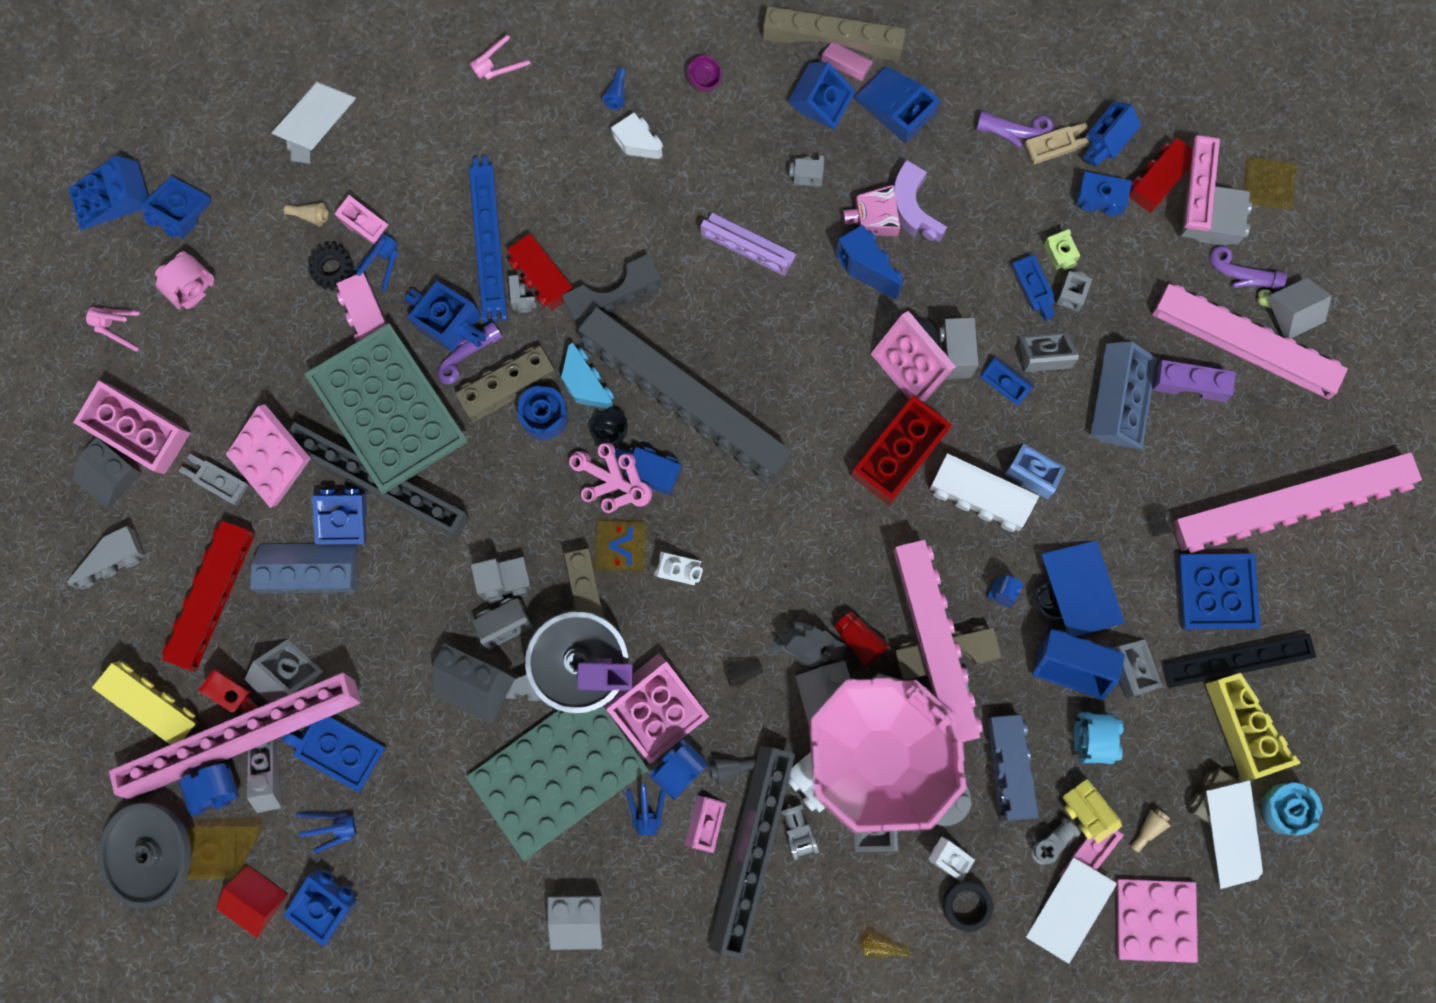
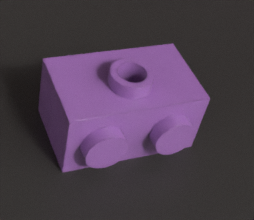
M596 658V663H578L576 675L578 682L577 690H632V664H611V659Z

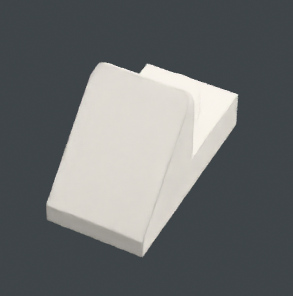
M941 837L929 857V862L961 882L975 861L943 837Z

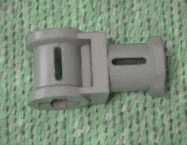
M802 805L781 811V815L785 816L789 831H786L787 839L794 861L798 860L799 856L811 852L819 853L813 832L810 830V826L805 824L801 811L803 809ZM793 815H795L796 822H797V825H798L797 827H796V825H795V821H794ZM809 843L807 846L797 848L799 845Z
M1063 818L1061 824L1052 833L1048 834L1042 841L1034 844L1031 851L1034 861L1042 865L1056 861L1059 853L1066 847V844L1074 836L1078 837L1080 835L1079 830L1072 822ZM1041 847L1049 848L1048 855L1050 857H1041L1043 852Z

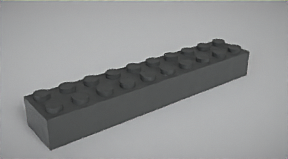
M597 307L578 329L581 337L580 340L584 344L582 347L592 356L596 353L603 358L601 362L611 370L615 367L622 372L620 376L630 384L634 381L641 386L639 390L649 398L654 396L660 401L658 404L664 410L676 412L679 415L678 419L688 427L692 424L698 429L697 433L703 439L709 441L711 438L717 443L716 447L725 455L731 453L737 458L736 462L742 468L747 470L750 467L756 472L755 476L764 484L770 482L774 485L791 463L792 451Z

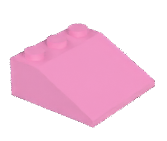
M659 653L632 674V690H619L609 702L603 705L649 764L653 763L709 717Z

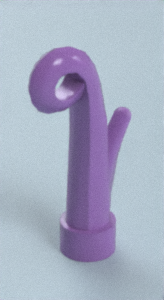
M983 111L979 114L976 130L996 133L1008 139L1017 147H1021L1022 143L1016 137L1032 139L1050 133L1053 130V123L1046 116L1036 117L1033 121V128L994 117L991 113ZM1039 123H1044L1046 128L1041 129Z
M1225 246L1215 247L1210 253L1211 263L1217 270L1241 280L1233 283V288L1264 286L1270 287V290L1279 291L1285 286L1287 273L1279 271L1269 272L1229 264L1232 260V252ZM1223 253L1226 259L1221 261L1218 254Z
M493 321L480 331L486 334L485 342L478 340L483 344L482 346L476 347L464 338L458 345L460 347L444 359L438 369V378L441 383L446 385L455 383L459 377V370L455 366L456 363L488 344L496 343L503 338ZM447 370L452 371L449 377H446Z

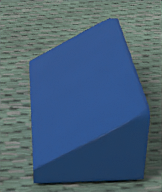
M998 356L991 361L980 376V378L1017 406L1035 386Z

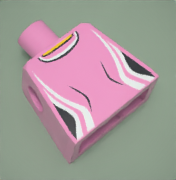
M894 186L858 195L855 201L856 209L843 210L845 225L858 223V226L863 225L867 231L871 230L874 235L898 236L900 223Z

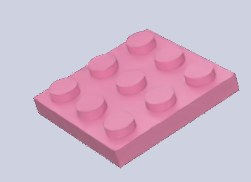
M909 311L900 316L871 353L873 358L909 400L914 395L923 403L956 368L949 357H947Z
M265 404L256 408L226 453L227 457L270 508L279 504L311 459Z
M1117 879L1118 959L1198 963L1196 882Z

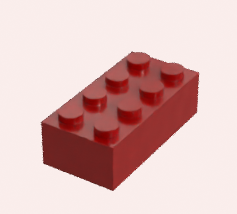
M913 395L854 468L851 477L890 506L948 434L952 424Z

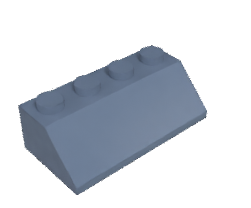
M1132 341L1106 344L1102 373L1099 378L1098 397L1095 402V415L1091 425V436L1104 443L1142 450L1157 358Z
M260 544L251 565L250 589L257 593L357 592L358 544Z

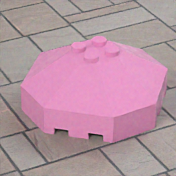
M891 678L846 680L809 721L813 797L852 833L932 829L966 789V777H964L963 742L957 738L956 715L917 680L893 681Z

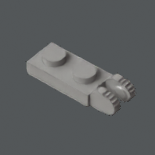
M189 454L187 459L193 464L201 466L200 469L194 474L190 469L181 466L179 472L193 479L192 481L236 506L249 485L212 463Z

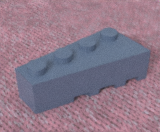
M1022 715L991 717L988 719L999 820L1010 821L1039 818L1034 792V778L1029 762L1031 760L1030 748L1027 746L1025 736H1027L1026 721H1022Z

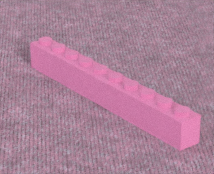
M1411 452L1180 518L1174 521L1172 526L1181 551L1189 549L1190 553L1205 549V544L1212 543L1213 547L1227 543V538L1236 536L1237 540L1251 536L1250 531L1259 529L1260 533L1275 529L1274 525L1278 523L1288 526L1297 523V518L1306 516V519L1309 520L1321 516L1320 511L1329 509L1330 513L1343 510L1345 509L1344 505L1352 503L1353 507L1367 503V498L1372 496L1379 500L1391 496L1390 491L1398 489L1399 493L1415 489L1414 484L1420 482L1422 478Z
M341 673L112 769L109 773L114 795L131 800L189 774L198 772V770L215 765L361 703L356 682L351 677Z

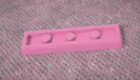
M1198 135L1194 138L1184 228L1209 231L1211 228L1220 144L1219 138Z

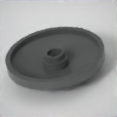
M582 610L562 612L546 620L532 635L526 651L525 666L527 677L534 692L551 707L570 713L592 711L609 702L618 691L577 690L578 682L576 675L578 663H596V658L611 659V664H628L627 649L619 631L602 616Z
M155 803L130 805L116 813L105 827L99 845L100 871L109 891L119 901L130 907L150 908L166 903L183 887L191 865V845L187 831L180 819L168 808Z

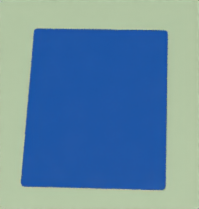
M1097 540L1042 554L1068 635L1076 637L1125 623Z

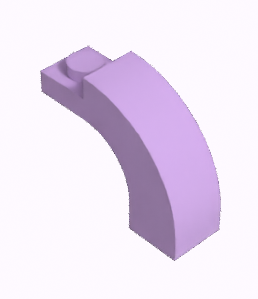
M907 160L899 171L894 186L899 223L913 237L920 230L922 235L928 240L940 242L945 235L947 226L925 214L916 201V193L925 181L927 172Z

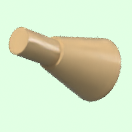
M323 203L299 207L285 205L284 207L285 214L298 216L319 227L328 219V210Z
M1150 809L1140 831L1141 834L1132 843L1131 847L1139 853L1148 841H1151L1171 827L1167 823L1170 818L1159 809L1155 812Z

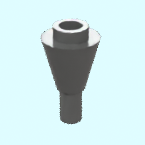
M713 759L712 764L709 765L711 780H716V783L719 784L740 774L742 771L754 769L756 761L755 759L745 761Z

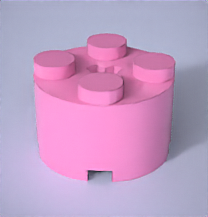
M185 251L177 254L175 259L167 265L160 266L155 272V276H157L156 288L180 310L183 306L186 309L194 307L206 296L203 291L207 289L208 285L212 287L214 284L213 275L192 255L187 254Z

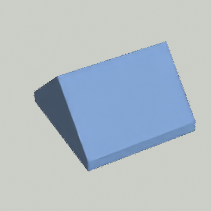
M1023 443L1005 475L1048 499L1055 492L1066 468Z

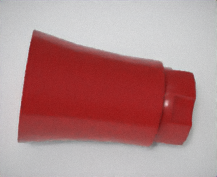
M852 611L845 615L834 627L864 668L874 662L890 646L888 642L878 636Z

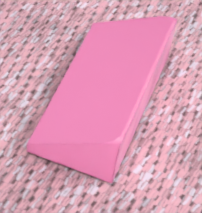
M831 43L826 48L821 62H829L834 68L860 81H863L873 64V61L835 43Z
M697 795L685 846L714 853L726 806L725 802Z

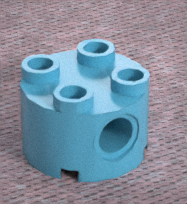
M1079 713L1077 717L1081 718V721H1075L1074 750L1080 752L1081 755L1076 757L1077 760L1083 764L1106 763L1109 765L1114 764L1115 761H1120L1123 755L1122 746L1119 745V735L1123 733L1122 720L1116 719L1112 713Z
M1299 783L1276 785L1269 789L1261 799L1263 819L1269 828L1278 834H1307L1314 830L1320 822L1319 819L1323 809L1318 795L1308 786Z

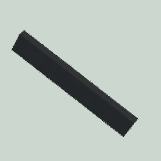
M1310 633L1168 662L1162 664L1169 689L1317 657Z

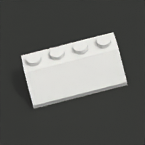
M947 454L929 489L934 492L933 495L936 498L944 501L948 498L956 502L955 505L964 511L972 509L979 513L978 517L989 522L993 519L1001 523L1000 526L1009 532L1020 531L1023 528L1039 498L1038 495L950 454Z

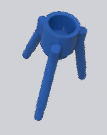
M381 235L372 249L355 268L357 275L361 276L376 256L383 260L389 257L382 285V291H386L394 261L399 254L395 250L397 243L390 237Z
M641 784L642 814H639L638 818L631 790L627 789L626 793L633 818V828H637V835L657 834V827H662L661 816L666 793L661 789L656 817L654 818V813H648L646 784Z
M298 812L296 814L300 818L337 820L332 822V826L299 833V837L333 832L335 837L339 836V838L313 850L314 853L326 850L342 842L351 841V836L357 834L355 818L353 815L348 816L347 812L340 814Z

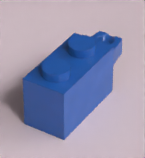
M1114 101L1086 134L1091 144L1083 157L1087 164L1098 166L1106 158L1114 159L1142 124L1132 104Z
M638 447L635 449L631 448L629 452L616 448L614 454L617 462L621 455L632 454L635 457V467L641 482L649 485L651 489L669 496L672 495L682 471V466L678 464L679 461L670 456H665V458L657 456V452L648 447H643V449ZM626 457L624 461L625 464L628 466L629 459ZM625 471V477L629 479L627 471Z

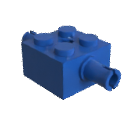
M436 281L425 296L418 293L415 289L409 291V293L414 295L413 297L406 294L405 301L415 307L407 317L417 331L451 353L454 352L464 338L476 347L483 345L478 340L485 342L486 334L473 327L480 319L481 314L471 301Z

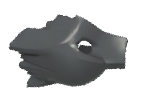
M794 622L792 629L786 627V633H779V637L770 645V649L786 653L807 667H816L829 661L841 662L847 647L846 644L836 640L826 630L820 631L802 622Z

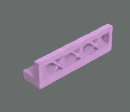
M711 213L708 221L703 220L701 224L702 236L783 276H786L796 257L795 253L714 213Z

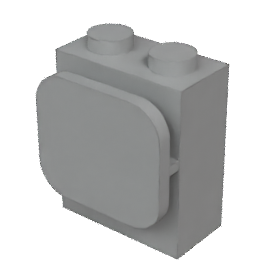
M1215 187L1211 228L1209 231L1184 228L1188 197L1187 190L1181 237L1194 238L1202 243L1222 246L1229 244L1238 245L1244 237L1248 236L1250 230V223H1247V215L1250 214L1252 209V201H1249L1250 191Z

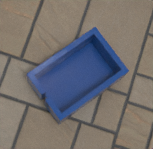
M1051 629L1045 641H1043L1038 649L1031 676L1104 700L1120 681L1125 654L1118 652L1115 648L1103 647L1094 644L1088 639H1079L1068 635L1064 631Z

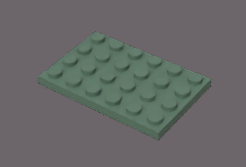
M390 323L305 373L310 384L382 495L467 443V439Z
M601 706L592 711L582 713L558 710L466 776V778L519 856L525 861L647 772L648 768L605 707Z

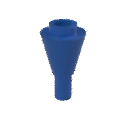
M617 68L615 79L602 97L603 103L610 109L622 108L625 105L623 81L626 70L624 68Z

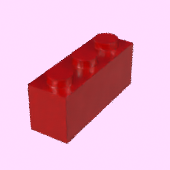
M1178 138L1172 144L1167 142L1158 153L1161 157L1157 162L1153 159L1144 170L1146 172L1143 178L1138 176L1131 184L1132 192L1129 198L1151 214L1190 169L1193 149Z
M530 233L507 249L510 257L507 260L515 272L517 270L521 271L524 275L521 278L528 289L534 288L538 294L535 297L543 307L548 306L552 311L564 302L562 295L573 290V287Z

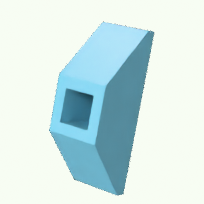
M571 343L568 346L561 376L563 384L576 403L605 409L613 408L612 399H614V396L607 386L602 387L599 382L601 377L595 367L589 368L585 362L588 360V357L581 347L577 349Z

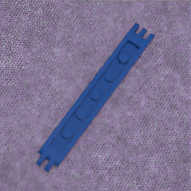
M482 156L483 165H479L478 157H473L474 166H469L482 319L483 323H489L488 313H492L493 322H498L497 312H501L502 321H507L508 317L493 164H489L488 156Z

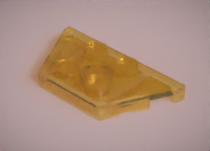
M262 827L185 828L191 845V865L186 880L233 879L242 870L262 831Z

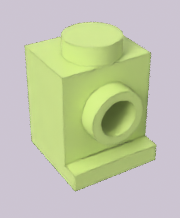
M1069 229L1048 237L1043 245L1055 270L1060 268L1068 270L1077 264L1076 262L1080 254L1073 242ZM1065 247L1067 253L1063 252L1061 248Z

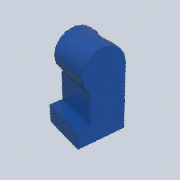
M1004 575L1002 579L997 577L987 598L1010 608L1015 604L1024 584L1009 575Z

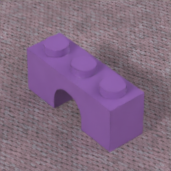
M1162 360L1155 369L1153 391L1171 394L1191 391L1200 393L1202 399L1226 402L1233 396L1236 372Z

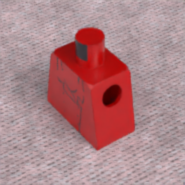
M213 669L198 690L232 713H239L240 710L248 713L261 706V704L250 698L253 691L222 670ZM233 690L238 694V698L236 701H233L225 693Z

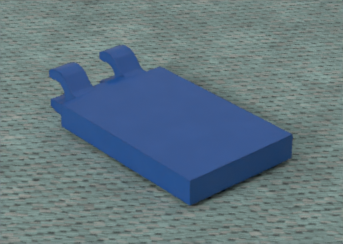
M330 716L308 725L301 738L293 733L284 735L281 740L297 749L293 755L294 757L359 793L386 747Z

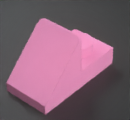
M349 195L334 214L352 233L356 231L373 245L388 226L387 223Z

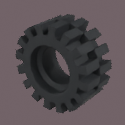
M327 244L323 245L324 250H321L319 247L316 249L317 254L312 253L310 255L313 260H308L310 266L308 271L318 286L325 290L329 288L330 291H335V288H338L336 283L353 276V261L343 248H337L333 244L330 248ZM330 260H335L340 263L339 271L332 276L325 275L323 273L324 264Z

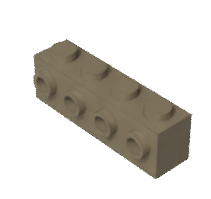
M541 346L527 349L523 352V356L516 360L510 359L504 362L500 369L494 372L488 371L475 383H467L459 388V391L455 394L472 423L517 399L526 390L534 386H540L557 376Z

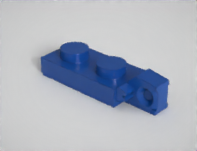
M1033 254L1011 264L1012 270L1030 307H1032L1034 312L1039 310L1044 322L1053 319L1055 312L1051 305L1055 303L1053 299L1054 294L1035 255Z

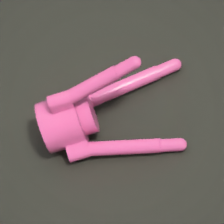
M506 35L482 55L471 61L470 65L479 79L485 76L489 80L496 75L529 65L530 61L519 62L491 71V68L494 66L488 57L510 39V36Z
M91 307L88 310L86 322L88 325L95 326V332L102 333L134 351L139 350L137 346L105 329V327L111 326L113 320L127 321L126 317L119 315L138 316L140 314L139 311L109 309L105 307L102 309Z

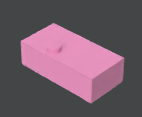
M101 381L97 382L73 422L150 470L162 474L167 472L190 435L189 431L116 387Z

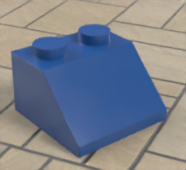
M813 62L808 64L789 102L800 114L835 129L855 90L829 62Z

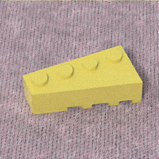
M122 661L111 663L92 687L170 745L184 740L198 723L194 719L196 717L195 713L186 707H183V709L178 707L174 703L176 700L165 692H159L154 688L155 685L145 677L141 678L134 672L132 667Z
M1241 673L1206 684L1242 781L1257 779L1301 764L1296 755L1293 756L1288 749V743L1284 737L1280 736L1272 725L1273 721L1268 713L1265 714L1258 704V698Z

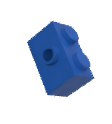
M1085 171L1080 179L1075 206H1079L1087 212L1095 210L1104 211L1107 216L1111 217L1122 215L1128 205L1132 181Z

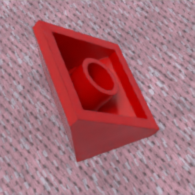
M247 865L224 887L216 909L258 938L288 894Z

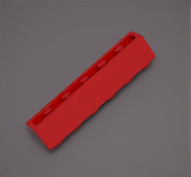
M221 521L220 526L215 528L210 549L208 548L203 555L202 561L204 563L201 570L193 578L192 584L194 586L191 593L183 601L182 607L184 609L181 616L173 624L172 637L163 647V661L189 671L197 672L255 537L254 533Z

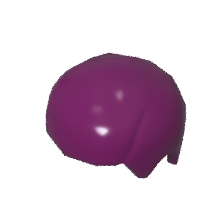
M698 56L690 62L687 69V79L696 90L708 92L715 89L721 82L722 69L715 59L710 56Z

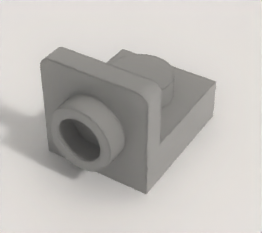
M509 276L510 300L513 310H517L519 313H528L532 311L531 308H537L535 297H526L525 283H520L519 276Z

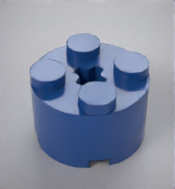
M534 386L526 390L519 399L517 416L523 429L531 437L538 440H549L560 435L566 428L569 420L568 409L562 395L554 388ZM543 410L544 412H547V414L543 416L540 415L539 412Z
M682 739L648 776L669 797L676 800L709 763L688 742Z
M229 764L213 765L198 770L199 774L195 775L192 779L189 774L178 781L191 817L201 815L206 812L207 808L213 806L215 810H219L230 805V801L239 798V792Z

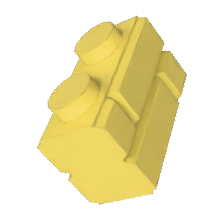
M1085 780L1075 789L1064 795L1063 798L1067 805L1063 808L1072 820L1076 817L1082 824L1079 828L1088 840L1093 838L1096 843H1100L1110 834L1121 828L1120 819L1089 780Z

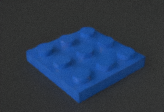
M1185 554L1178 556L1183 630L1261 628L1255 554Z

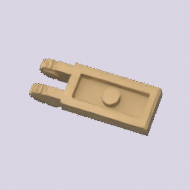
M1083 123L1073 127L1068 126L1025 141L1024 146L1032 165L1091 145L1087 137L1079 140L1074 138L1075 135L1083 134L1088 130L1087 124Z

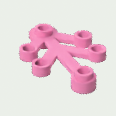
M611 443L601 444L598 448V454L600 457L605 458L609 471L592 463L590 455L585 451L575 452L571 455L569 464L573 470H585L607 482L597 487L584 488L581 492V497L585 502L594 501L598 496L616 489H620L627 494L616 499L613 497L604 499L601 503V508L606 513L614 512L618 507L629 503L641 507L650 502L652 490L649 485L641 482L635 467V457L632 454L621 455L617 463L614 446ZM605 446L609 449L608 455L604 452ZM626 457L629 459L628 466L625 464L624 461ZM576 458L580 460L579 466L576 464ZM619 466L622 469H626L630 483L623 479ZM588 490L592 493L591 499L587 497ZM637 490L641 492V498H638ZM608 501L611 502V504H612V509H609V508H608V506H607Z

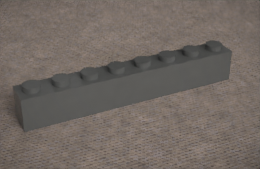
M295 422L288 431L311 458L309 462L455 540L458 539L469 520L465 512L406 481L382 495L356 454Z
M760 746L708 948L719 954L744 960L795 754L771 747Z

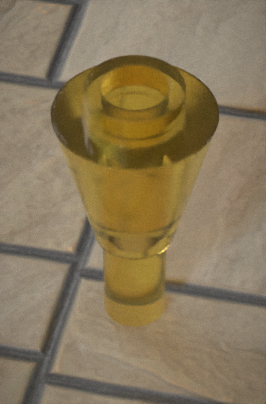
M872 933L863 938L861 951L865 953L866 959L893 956L909 958L911 953L910 948L897 946Z

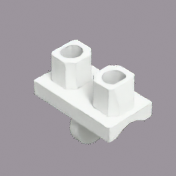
M661 551L660 562L654 576L695 585V582L700 581L703 569L700 567L701 561Z

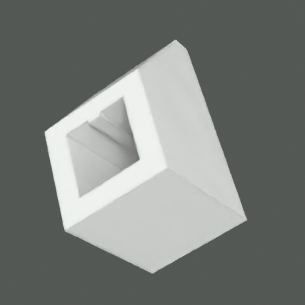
M632 113L611 128L613 138L625 154L654 159L662 157L663 145L656 135L652 136L650 134L646 121L643 118L639 119L635 113Z

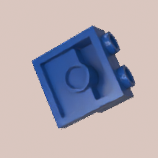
M170 176L141 204L143 219L152 227L156 225L162 227L169 237L174 238L178 236L184 239L197 225V217L211 204V197Z
M357 487L345 488L344 492H335V488H321L320 493L312 496L315 544L366 543V492H359Z
M316 870L307 877L283 916L324 947L329 943L340 924L346 920L358 900L353 897L354 892L347 886L340 887L336 884L331 873L324 870Z

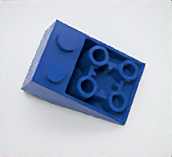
M887 66L854 98L905 144L938 112L941 101L921 83Z
M116 155L68 188L80 230L137 212L142 209L141 204L148 199L138 162Z
M861 225L838 239L835 256L848 275L894 300L898 299L903 285L902 275L897 269L892 268L887 253L883 249L880 250L876 245V238L872 231H867Z

